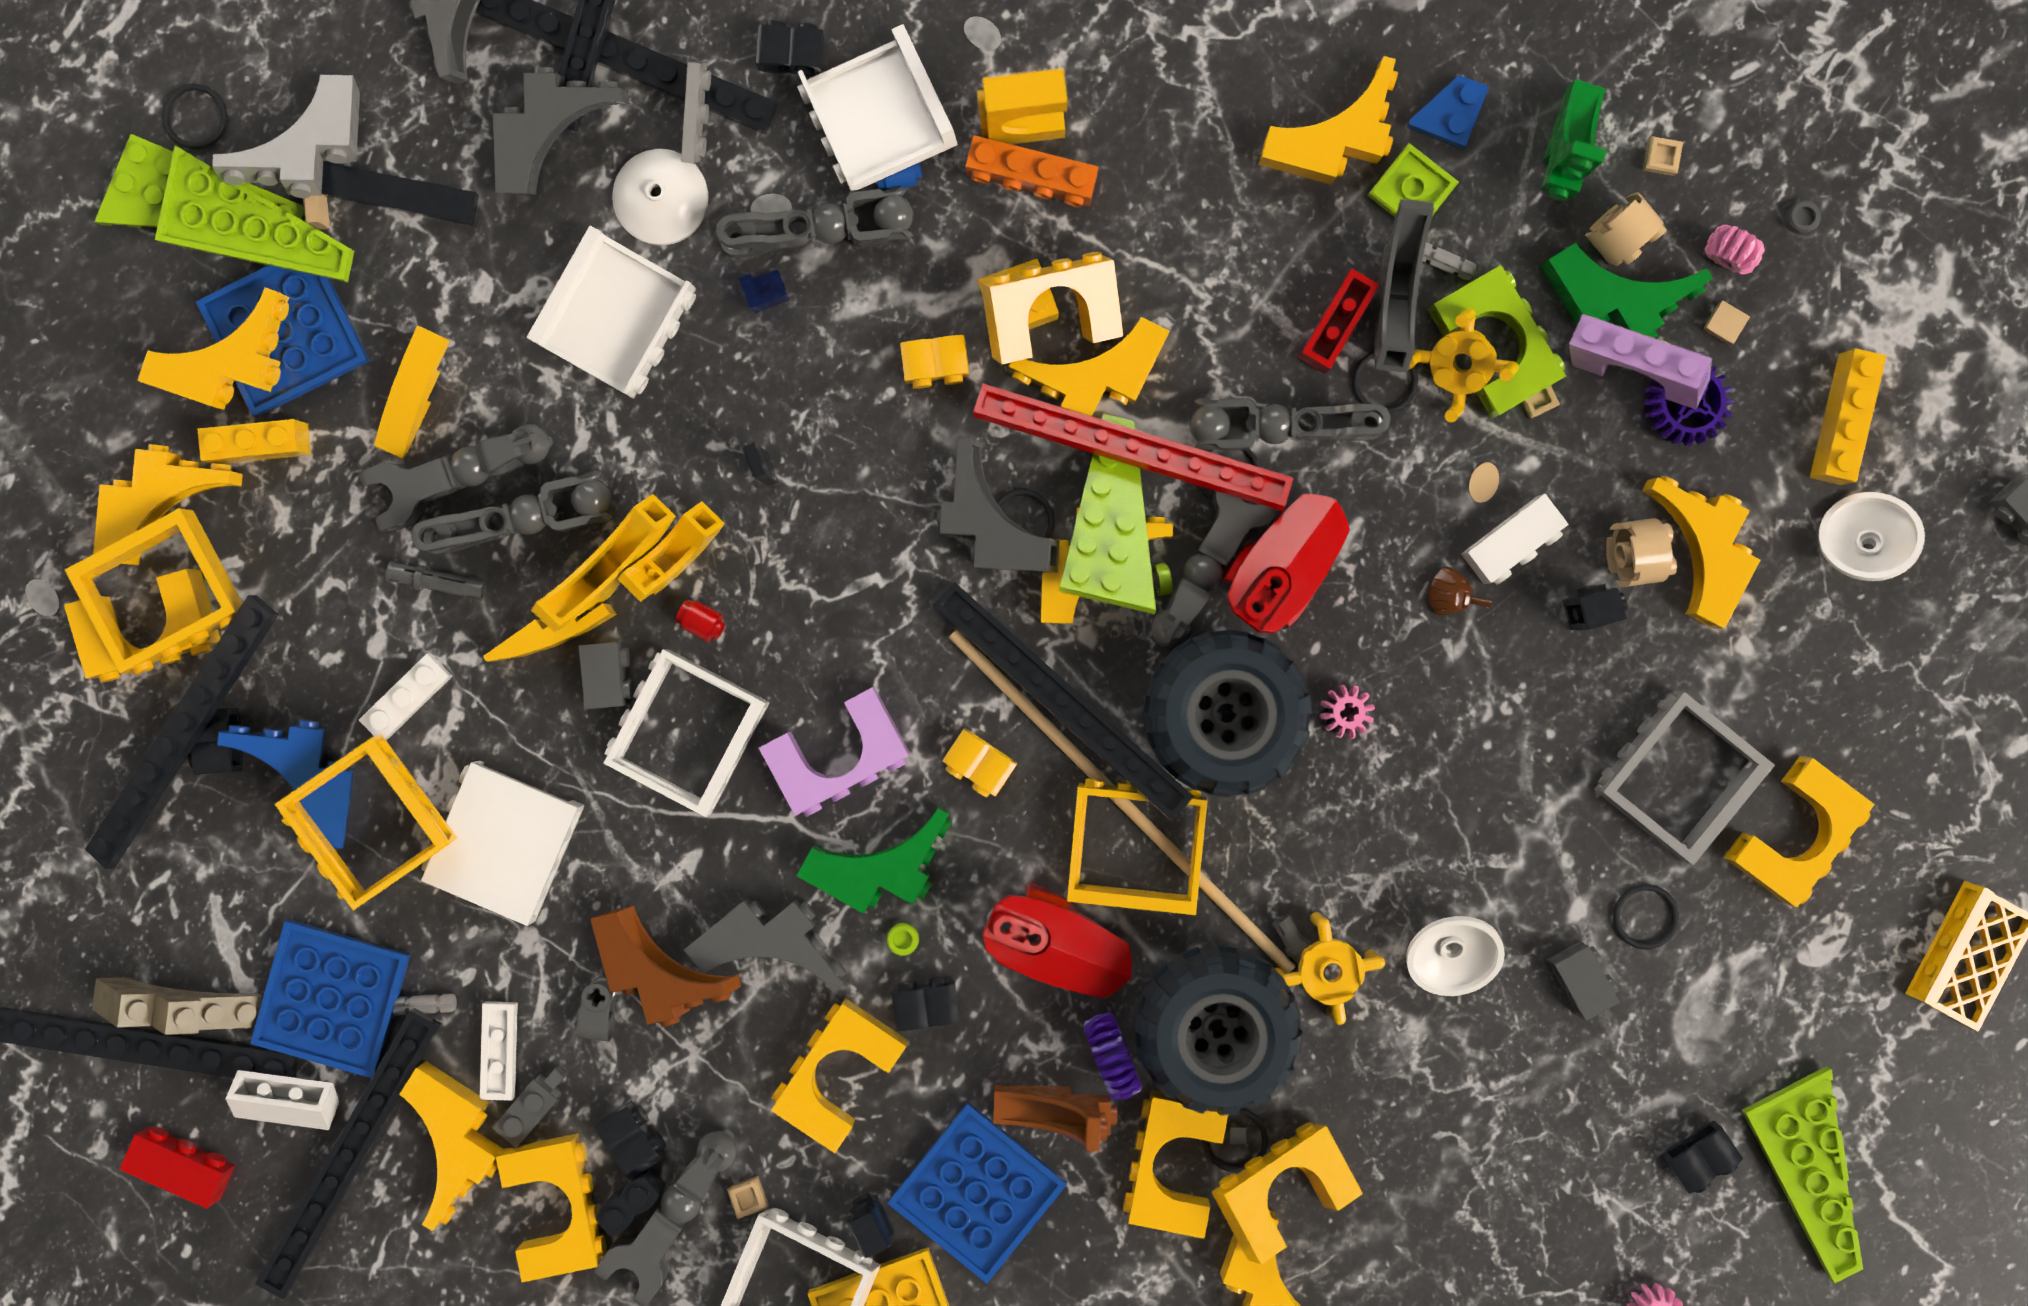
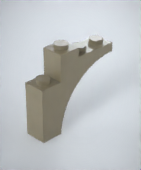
M130 977L96 978L92 1010L116 1027L152 1026L164 1035L199 1033V1030L255 1028L262 1003V995L258 993H213L180 990L143 983Z

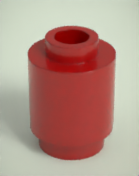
M687 599L682 604L675 619V622L681 624L683 630L706 642H710L712 638L717 640L726 625L722 621L723 614L697 600L692 602Z

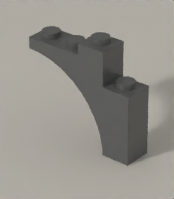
M410 0V8L414 18L428 25L427 35L431 41L434 53V68L438 73V77L457 85L468 81L466 69L467 38L473 15L480 0Z
M534 67V73H523L525 113H523V108L503 107L504 113H493L495 193L537 195L536 188L542 163L548 150L561 132L578 118L591 111L612 105L629 104L628 90L619 88L618 82L599 81L598 87H586V82L566 81L565 87V77L554 73V68Z
M1400 199L1388 244L1385 243L1379 266L1380 294L1373 316L1375 369L1408 373L1415 350L1417 296L1425 245L1434 212L1433 202Z
M958 437L957 446H955L953 451L956 474L951 483L954 502L942 501L941 509L937 515L940 534L976 537L971 548L974 568L1058 573L1060 541L1042 538L1025 530L1002 510L992 495L985 478L981 457V441Z
M747 897L684 949L686 954L704 974L721 964L749 957H770L788 961L805 968L826 983L834 993L843 987L847 981V978L844 976L847 974L844 966L836 958L830 959L824 951L827 949L825 943L817 934L811 935L809 933V930L817 923L814 919L817 916L816 912L808 902L803 901L801 903L798 898L771 920L767 921L765 919L767 913L761 904L756 900L752 902Z

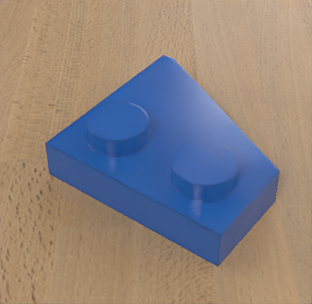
M1459 75L1413 116L1407 123L1406 128L1464 149L1489 86Z

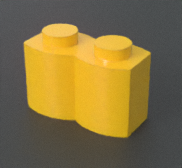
M964 335L900 343L904 379L906 384H912L914 389L931 387V381L944 380L945 385L963 383V377L970 376Z
M966 728L962 730L942 760L947 764L945 770L960 780L963 776L974 782L972 788L985 797H988L989 794L996 797L1018 764Z

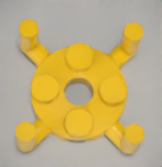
M1470 307L1464 309L1456 317L1455 322L1461 329H1456L1442 337L1432 351L1415 349L1409 369H1412L1417 363L1430 364L1435 384L1453 393L1452 406L1445 413V419L1450 423L1455 422L1464 412L1466 394L1481 390L1490 381L1495 372L1499 373V378L1502 381L1508 382L1519 369L1518 364L1514 361L1497 359L1494 347L1491 346L1481 332L1474 330L1476 312ZM1456 355H1468L1472 361L1471 368L1467 370L1460 369L1455 362Z
M1314 912L1310 916V921L1318 929L1319 941L1302 951L1298 971L1286 974L1279 967L1274 969L1285 979L1288 986L1301 984L1312 998L1329 1005L1326 1009V1014L1335 1024L1343 1025L1346 1022L1344 1003L1349 1001L1355 995L1354 993L1359 986L1362 985L1365 972L1383 968L1385 960L1371 949L1365 952V959H1362L1357 951L1347 942L1332 938L1328 919L1319 912ZM1332 963L1338 964L1340 969L1338 976L1332 980L1325 979L1323 975L1325 967Z

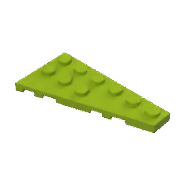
M130 134L94 222L100 225L113 224L138 228H157L173 151ZM248 182L242 184L305 222L303 205Z
M174 146L155 235L156 241L348 282L354 250L242 184L231 185L221 182L213 167Z
M1103 413L1102 420L1135 429V422L1133 420ZM1093 454L1059 592L1155 614L1156 605L1139 467Z
M1826 1066L1741 1111L1829 1280L1835 1284L1863 1270L1858 1232L1854 1229L1852 1210H1854L1852 1197L1849 1196L1847 1185L1849 1176L1842 1131L1838 1128L1836 1110H1838L1837 1100L1833 1096L1831 1081L1833 1080L1832 1069Z

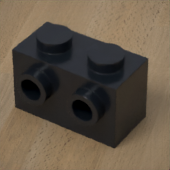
M1605 583L1577 589V596L1562 600L1570 630H1590L1627 619L1625 611L1628 610V604L1624 594L1619 592L1618 587L1607 588Z

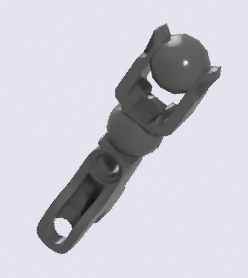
M896 187L885 191L881 189L851 192L847 196L846 202L843 203V208L837 204L825 203L817 207L813 212L811 209H807L808 213L801 210H791L774 213L745 212L727 215L718 222L717 235L725 254L736 259L754 257L774 250L802 246L812 240V243H817L816 239L825 244H835L842 241L847 235L848 240L852 239L855 246L867 247L888 243V241L909 240L914 235L908 229L913 222L914 211L907 199L902 197L907 190L903 187ZM876 204L873 210V219L880 230L859 232L857 230L859 219L855 215L854 209L856 207ZM794 222H802L807 226L806 231L800 235L791 233L789 228ZM731 224H736V226L727 228Z
M1199 398L1193 402L1198 409L1191 416L1189 426L1191 434L1198 441L1194 448L1204 451L1250 450L1254 443L1258 442L1259 438L1268 444L1274 445L1283 443L1289 438L1294 440L1296 436L1304 440L1372 441L1379 438L1388 428L1390 414L1383 405L1379 404L1306 407L1296 412V408L1289 410L1285 406L1275 403L1266 405L1259 410V407H1256L1254 401L1250 398L1219 400ZM1225 410H1246L1248 412V420L1245 424L1249 431L1247 439H1225L1231 425ZM1302 416L1312 417L1316 423L1315 429L1309 432L1303 431L1298 424L1299 418ZM1364 419H1373L1376 423V428L1366 426Z
M531 423L523 424L516 428L512 434L481 440L475 446L462 447L452 457L445 456L411 469L404 465L383 462L359 473V478L363 486L377 488L386 485L392 492L393 502L390 509L377 516L375 520L380 532H393L418 523L424 515L426 506L433 500L466 488V486H478L486 481L489 476L505 475L524 464L529 465L540 462L547 456L553 441L540 426Z
M591 471L578 477L573 476L544 483L538 496L532 494L521 495L515 498L510 505L507 503L502 504L503 508L487 507L421 521L413 527L411 538L413 544L418 549L437 555H444L504 538L510 533L535 534L540 532L546 525L558 532L565 533L590 526L591 524L607 523L614 517L607 513L612 503V496L608 486L599 480L602 472ZM573 489L571 505L574 511L581 517L559 521L556 518L557 506L553 504V495ZM501 514L504 518V524L501 529L493 531L490 527V520L494 515ZM438 533L437 541L433 542L434 536Z
M1213 490L1212 502L1216 510V517L1197 549V554L1191 556L1185 563L1183 578L1176 584L1167 608L1158 612L1153 618L1151 635L1157 644L1167 649H1174L1189 639L1191 621L1207 603L1210 592L1216 590L1221 584L1223 568L1227 567L1247 531L1261 528L1270 523L1277 509L1261 504L1245 503L1241 498Z
M730 1130L710 1132L700 1139L697 1145V1156L687 1165L677 1181L664 1190L660 1205L640 1233L616 1239L594 1271V1274L602 1280H607L618 1269L625 1268L633 1271L638 1277L640 1285L633 1301L639 1306H647L666 1279L668 1264L665 1259V1253L686 1222L692 1220L698 1214L701 1202L712 1186L718 1172L727 1170L734 1164L737 1157V1148L733 1140V1133Z

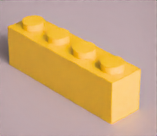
M1857 348L1838 355L1809 478L1838 485L1857 482L1887 355Z

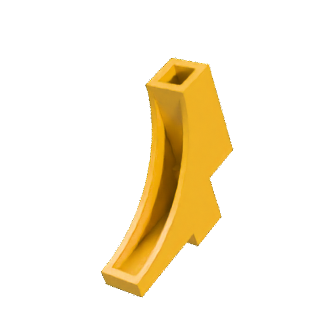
M1383 56L1368 89L1354 104L1339 115L1327 121L1306 127L1280 128L1270 126L1258 165L1332 185L1337 176L1342 177L1348 158L1343 157V155L1377 164L1383 155L1388 156L1393 142V137L1388 136L1391 125L1382 122H1384L1389 108V102H1385L1387 90H1393L1398 72L1393 70L1396 59Z
M265 287L260 300L246 321L228 337L207 348L180 354H165L148 350L137 381L225 410L226 404L233 397L234 380L271 392L272 387L279 381L281 362L269 358V356L277 347L279 341L278 330L281 321L285 320L288 315V301L290 297Z
M1141 317L1133 330L1120 343L1095 358L1066 365L1042 364L1023 359L1010 362L1009 371L1013 373L1012 378L1027 386L1032 382L1042 387L1040 392L1052 399L1058 400L1059 396L1065 398L1061 405L1062 408L1093 416L1105 390L1111 393L1109 398L1122 405H1127L1128 402L1135 403L1170 331Z
M149 444L148 450L135 449L132 481L113 480V485L100 484L93 554L162 518L173 506L193 494L216 487L242 486L243 474L232 472L231 465L211 463L210 469L199 468V462L181 460V455L169 453L168 446ZM141 553L122 564L139 565Z
M1661 476L1660 478L1647 480L1642 492L1656 500L1671 514L1682 530L1690 549L1693 564V589L1685 614L1713 629H1725L1760 562V559L1751 555L1753 551L1750 548L1738 543L1732 545L1750 510L1741 506V500L1728 494L1712 497L1706 502L1707 497L1695 491L1685 492L1678 488V482L1669 477Z
M654 494L650 495L635 505L608 539L567 579L537 601L531 611L556 633L586 610H593L613 594L620 584L618 578L622 572L654 549L676 516Z
M1076 508V520H1077L1079 508ZM1147 517L1148 540L1173 537V523H1166V518ZM1059 540L1058 573L1042 572L1041 623L1073 624V616L1079 596L1059 592L1070 548L1069 540Z
M425 1061L415 1069L399 1095L406 1099L421 1116L434 1144L437 1159L436 1191L430 1210L422 1223L423 1226L433 1231L441 1223L446 1225L457 1210L453 1206L459 1196L464 1198L474 1182L479 1184L486 1177L491 1179L498 1171L496 1156L503 1148L477 1132L488 1116L484 1110L490 1102L480 1099L478 1094Z
M1269 1210L1271 1218L1277 1227L1279 1222L1275 1211ZM1233 1234L1220 1275L1222 1282L1226 1284L1225 1286L1229 1290L1239 1294L1247 1291L1242 1306H1301L1293 1298L1280 1278L1276 1255L1262 1265L1249 1261Z

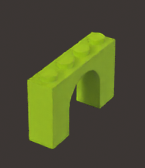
M1502 265L1434 303L1428 309L1443 337L1460 328L1455 322L1456 317L1469 307L1475 310V319L1481 317L1497 318L1507 323L1515 332L1519 344V354L1516 361L1519 366L1517 373L1508 382L1498 378L1476 392L1491 419L1566 377L1563 371L1565 370V365L1561 357L1556 353L1553 354L1547 344L1549 342L1547 333L1534 322L1531 317L1533 312L1530 304L1525 298H1520L1515 289L1516 282L1514 277L1508 270L1504 271Z

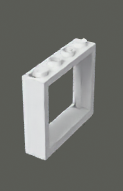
M663 649L661 654L657 652L653 661L650 662L648 669L651 670L647 681L642 680L635 690L633 697L637 700L632 710L627 709L619 721V726L622 727L617 738L612 737L608 742V747L604 753L607 755L604 764L707 817L712 814L770 702L669 649ZM672 664L750 704L702 798L623 758Z
M769 1208L758 1214L721 1306L740 1305L771 1228L862 1274L863 1277L851 1306L865 1305L881 1265L874 1262L872 1256L864 1258L861 1251L857 1250L855 1252L845 1247V1243L839 1238L833 1236L825 1237L817 1233V1229L813 1225L806 1222L798 1223L788 1218L789 1214L778 1208Z

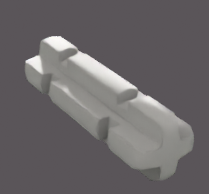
M1426 242L1422 262L1425 263L1428 260L1430 261L1429 265L1452 275L1456 272L1458 273L1457 277L1466 281L1472 278L1477 266L1474 262L1467 259L1463 262L1460 260V256L1440 247L1434 249L1432 248L1433 244Z
M443 994L440 997L438 995L412 996L410 999L408 996H401L396 999L392 1012L395 1015H406L413 1008L425 1014L436 1013L439 1010L441 1013L452 1012L456 1010L457 999L454 994Z

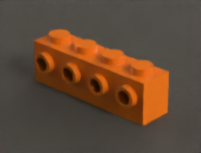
M973 135L965 166L966 175L976 182L984 184L993 182L1001 184L1007 190L1033 192L1034 196L1042 199H1051L1053 197L1064 200V203L1074 207H1082L1083 205L1090 207L1099 166Z

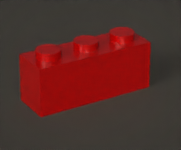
M1351 269L1344 277L1297 359L1323 374L1327 373L1380 285L1356 270Z
M147 1127L134 1135L119 1170L207 1209L221 1199L235 1165L226 1161V1157L221 1154L207 1153L199 1149L197 1144L192 1141L178 1140L170 1136L168 1131L163 1128Z

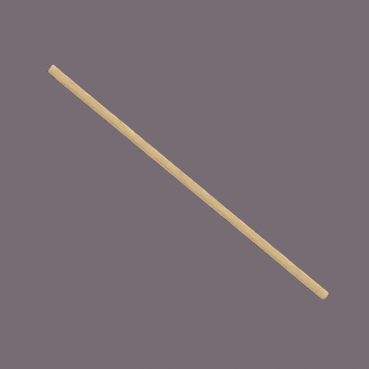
M958 629L948 637L1089 778L1101 779L1105 781L1104 785L1115 786ZM1110 798L1189 877L1191 861L1129 799ZM1200 871L1199 887L1286 974L1290 973L1296 965Z

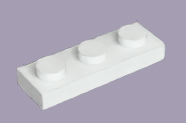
M427 653L359 721L373 736L381 733L387 741L452 675L431 653Z
M486 1001L482 1004L480 1099L513 1100L515 1098L518 1002Z

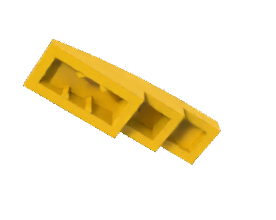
M417 325L388 396L374 446L405 459L431 404L428 398L440 374L437 368L450 340Z
M602 603L584 617H576L556 633L542 620L535 619L485 654L483 658L486 662L527 656L553 648L591 631L617 614L610 604Z

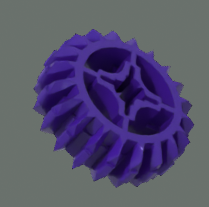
M1711 366L1710 381L1697 409H1686V406L1668 400L1672 405L1671 413L1667 409L1665 388L1651 378L1650 381L1655 387H1648L1644 392L1651 396L1652 399L1645 400L1642 404L1646 407H1651L1652 410L1645 414V418L1650 419L1654 417L1656 421L1651 425L1650 429L1662 428L1660 438L1666 439L1671 435V444L1674 445L1679 444L1681 441L1684 446H1691L1694 441L1699 445L1706 442V437L1709 439L1715 438L1718 435L1716 429L1721 430L1727 426L1722 418H1729L1733 414L1725 408V406L1732 405L1735 401L1731 398H1726L1725 394L1732 390V387H1723L1721 384L1725 381L1726 376L1720 375L1715 377L1717 367ZM1706 392L1709 396L1710 406L1706 403L1705 400ZM1688 416L1694 419L1700 418L1704 421L1697 428H1689L1679 424L1682 420L1687 419Z
M1110 1012L1100 1013L1093 1016L1092 1019L1085 1021L1084 1030L1110 1097L1116 1101L1120 1099L1125 1100L1132 1097L1133 1094L1140 1092L1141 1082L1115 1016Z

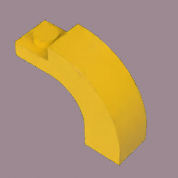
M703 501L682 515L671 532L650 553L623 571L618 580L640 602L653 593L656 595L702 553L725 523Z

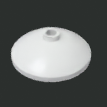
M652 149L641 152L626 162L615 179L612 193L615 214L626 231L642 242L652 245H670L680 242L694 233L705 217L709 199L706 181L695 164L681 162L682 154L676 151ZM660 187L661 194L657 197L651 196L652 189Z
M1877 492L1858 493L1841 499L1826 512L1819 529L1820 549L1830 565L1846 576L1864 581L1886 580L1907 571L1919 558L1925 540L1922 521L1913 508L1894 496ZM1871 544L1874 546V548L1866 549L1863 547V545Z
M1454 916L1437 920L1421 929L1409 944L1406 963L1410 976L1424 990L1442 996H1458L1474 992L1492 981L1503 965L1505 953L1502 940L1498 932L1491 925L1473 917Z

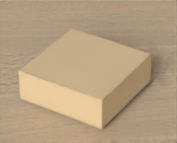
M1651 136L1647 143L1643 171L1675 176L1678 173L1683 142Z
M321 194V196L311 195L308 198H303L305 222L317 229H329L327 197Z
M1722 300L1717 304L1702 330L1731 346L1735 343L1750 316Z
M1551 385L1522 402L1529 419L1560 405Z
M759 1176L728 1186L727 1191L737 1219L768 1209L769 1204Z

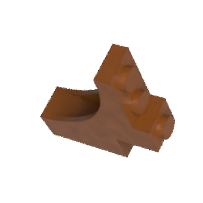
M634 905L608 911L590 918L610 993L623 990L624 995H630L638 992L647 1025L660 1022L661 1027L678 1023L680 1022L679 1016L690 1011V1008L703 1004L704 999L711 998L712 1003L721 1002L731 998L730 992L741 987L738 974L727 976L704 974L689 969L669 957L648 935L639 920Z
M995 1085L993 1124L1024 1126L1059 1133L1081 1143L1085 1147L1086 1152H1100V1141H1107V1135H1111V1125H1117V1105H1111L1110 1095L1071 1094V1086Z

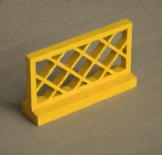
M1964 881L1905 994L1979 1032L2028 938V913L1996 896L1989 889ZM1990 901L1995 904L1997 916L1985 920L1984 913ZM2016 916L2021 917L2023 921L2018 931L2010 933L2008 919ZM1999 923L2002 937L1991 941L1987 927ZM1979 930L1982 944L1970 948L1969 941L1974 932ZM2004 944L2006 954L2002 960L1996 962L1993 948ZM1984 951L1988 965L1976 969L1972 955ZM1964 959L1967 972L1955 976L1954 970L1959 960ZM1989 972L1991 982L1988 988L1981 990L1978 976ZM1970 980L1973 993L1961 997L1958 983ZM1950 987L1953 1000L1944 1004L1938 1003L1944 989ZM1975 1001L1977 1009L1970 1020L1965 1017L1963 1005Z

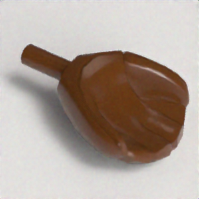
M1447 566L1442 567L1433 578L1428 590L1429 605L1437 615L1463 612L1468 610L1471 604L1491 608L1493 602L1490 599L1473 596V589L1468 580L1458 571Z

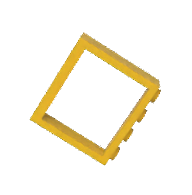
M179 508L65 569L120 674L134 673L137 676L145 671H151L154 668L153 663L162 658L164 661L170 660L182 654L181 648L190 643L198 645L211 638L209 633L218 628L221 630L227 629L243 604L193 510ZM181 532L221 608L132 655L92 579Z
M381 733L364 742L275 804L284 817L281 821L286 826L292 827L298 835L297 840L301 848L305 852L312 854L318 862L317 868L321 875L332 881L338 889L337 895L339 899L344 898L352 910L364 904L457 839V836ZM368 754L433 844L364 890L299 801Z
M1087 778L1085 783L1079 782L1067 902L1196 915L1207 795H1201V791L1185 788L1194 796L1188 803V806H1196L1188 893L1183 895L1079 884L1088 795L1148 801L1128 782H1118L1117 786L1104 785V780Z

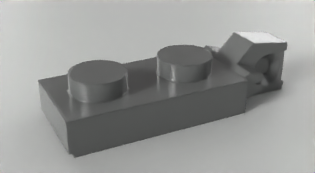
M558 1065L547 1078L542 1074L535 1077L492 1128L517 1148L558 1101L562 1091L557 1086L566 1077L568 1072Z

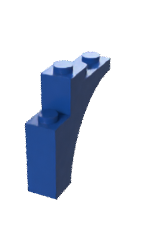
M299 720L298 725L293 724L289 727L288 737L283 736L284 731L276 729H263V734L249 733L250 727L229 725L228 730H222L218 735L217 745L238 749L258 757L277 770L288 781L294 791L337 762L328 761L327 766H322L326 728L319 727L318 721ZM347 768L301 800L302 806L333 848L343 849L346 843L355 769Z

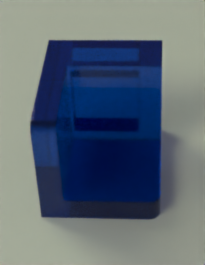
M778 270L754 278L751 273L739 278L749 306L755 314L790 300Z

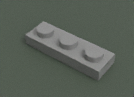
M691 61L687 65L681 162L695 164L700 162L701 157H704L706 153L707 141L706 137H702L703 124H707L709 117V106L704 104L705 90L709 91L711 86V71L707 70V63Z

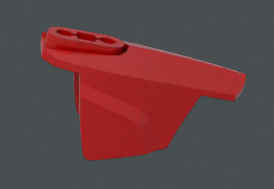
M1302 494L1255 541L1246 544L1224 571L1222 583L1232 582L1227 594V600L1232 613L1258 633H1275L1281 628L1283 630L1289 628L1305 610L1312 596L1325 579L1350 532L1347 518L1336 499L1317 494ZM1270 580H1276L1279 588H1275L1272 591L1268 588L1271 586ZM1252 604L1258 605L1260 607L1261 612H1254L1252 609Z
M1030 881L1025 886L1026 896L1008 895L995 904L982 932L984 949L994 957L995 962L1010 970L1052 986L1106 998L1120 989L1131 978L1132 957L1130 946L1127 942L1075 908L1071 902H1067V898ZM1009 922V927L1005 931H1000L1001 924ZM1026 934H1038L1036 941L1029 943Z

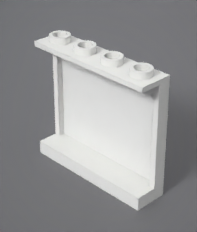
M903 24L892 29L894 41L806 80L802 70L798 71L802 84L797 86L805 105L811 102L814 110L809 112L813 124L817 131L823 128L826 137L821 139L828 157L835 155L838 163L833 165V168L840 183L842 184L847 181L851 192H855L957 146L953 128Z
M589 226L527 338L634 399L635 395L641 394L647 386L649 378L646 376L652 365L656 367L664 355V349L662 348L668 338L672 339L680 327L678 320L684 310L688 311L693 305L696 294H694L696 288L689 281L678 278L606 237L596 228Z
M482 761L471 762L470 766L466 765L459 777V782L462 785L458 794L452 796L446 809L449 812L446 823L457 836V839L423 862L421 870L425 872L421 881L528 926L534 923L538 917L585 805L574 800L568 802L483 766L484 762Z

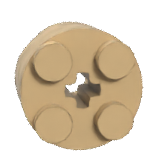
M1635 192L1625 198L1629 202L1627 205L1618 206L1616 204L1589 228L1592 232L1585 234L1608 264L1614 267L1622 262L1627 265L1634 261L1642 253L1639 248L1648 241L1650 243L1656 241L1667 230L1663 226L1664 222L1639 192Z
M1650 518L1615 523L1611 526L1610 530H1614L1613 537H1608L1606 540V557L1610 572L1617 573L1620 580L1616 581L1619 586L1629 587L1663 582L1669 575L1676 573L1677 563L1672 556L1671 546L1673 529L1670 524H1662L1660 520Z

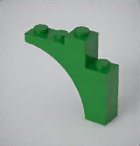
M1575 79L1565 90L1543 161L1548 162L1540 190L1548 192V196L1552 199L1560 201L1572 199L1580 192L1583 180L1604 162L1607 150L1595 146V135L1606 88Z
M1574 243L1540 266L1577 326L1582 314L1605 322L1612 320L1616 326L1651 338L1657 337L1658 334L1655 330L1665 324L1662 318L1679 308L1676 303L1678 300L1685 296L1688 301L1705 292L1706 289L1703 285L1713 279L1707 268L1686 278L1669 282L1652 283L1626 279L1597 265L1579 248L1577 243Z
M939 806L930 820L916 834L904 842L883 851L869 854H843L815 845L796 876L863 914L867 907L875 908L883 893L877 890L879 886L912 905L917 898L923 901L932 883L927 881L930 873L920 868V865L922 863L928 866L936 852V849L931 847L937 836L943 838L952 823V821L947 819L950 811Z

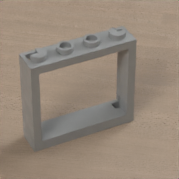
M1674 691L1672 694L1669 693L1664 700H1660L1657 705L1659 710L1652 718L1649 717L1642 722L1637 730L1639 735L1632 743L1628 742L1620 749L1617 754L1619 759L1612 768L1608 767L1601 773L1602 777L1599 779V784L1595 787L1594 791L1682 862L1694 865L1775 765L1687 693ZM1685 708L1749 761L1681 843L1617 790Z

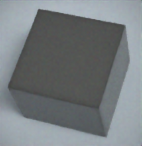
M1230 1126V1144H1246L1247 1126Z

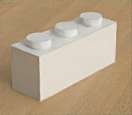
M1542 494L1536 496L1462 552L1461 555L1483 584L1494 582L1498 585L1512 575L1509 569L1520 562L1521 565H1524L1536 557L1538 553L1535 550L1545 543L1549 546L1563 536L1561 530L1569 524L1547 495Z
M237 1070L226 1096V1101L233 1116L236 1118L329 1130L340 1102L333 1083Z

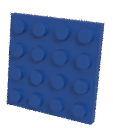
M266 266L196 301L215 342L218 343L232 334L246 321L260 300L265 287L290 297L288 301V315L285 320L281 321L278 330L279 341L277 347L269 356V358L281 362L279 381L269 392L235 380L253 417L258 418L370 362L329 278Z
M294 920L284 921L250 1044L372 1078L382 1060L394 1017L392 1012L395 1007L394 1003L399 998L411 954Z
M967 1102L890 1197L887 1204L987 1284L1066 1187L1067 1181L1001 1127L993 1124L991 1119L971 1103Z

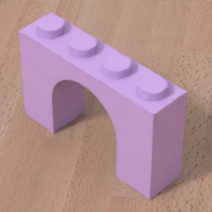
M1582 314L1569 343L1572 366L1602 377L1608 365L1632 369L1659 382L1665 388V399L1693 409H1697L1710 381L1712 358Z
M875 687L844 702L861 734L863 743L861 758L850 772L840 776H828L817 772L805 759L792 732H788L759 747L795 816L803 812L804 816L808 817L822 809L820 805L822 801L831 797L833 802H836L850 794L848 788L859 782L861 787H864L879 779L876 773L887 767L892 772L907 764L904 758L909 756L910 752Z

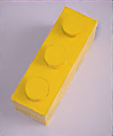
M295 419L198 429L200 459L204 462L226 464L311 455L308 423Z

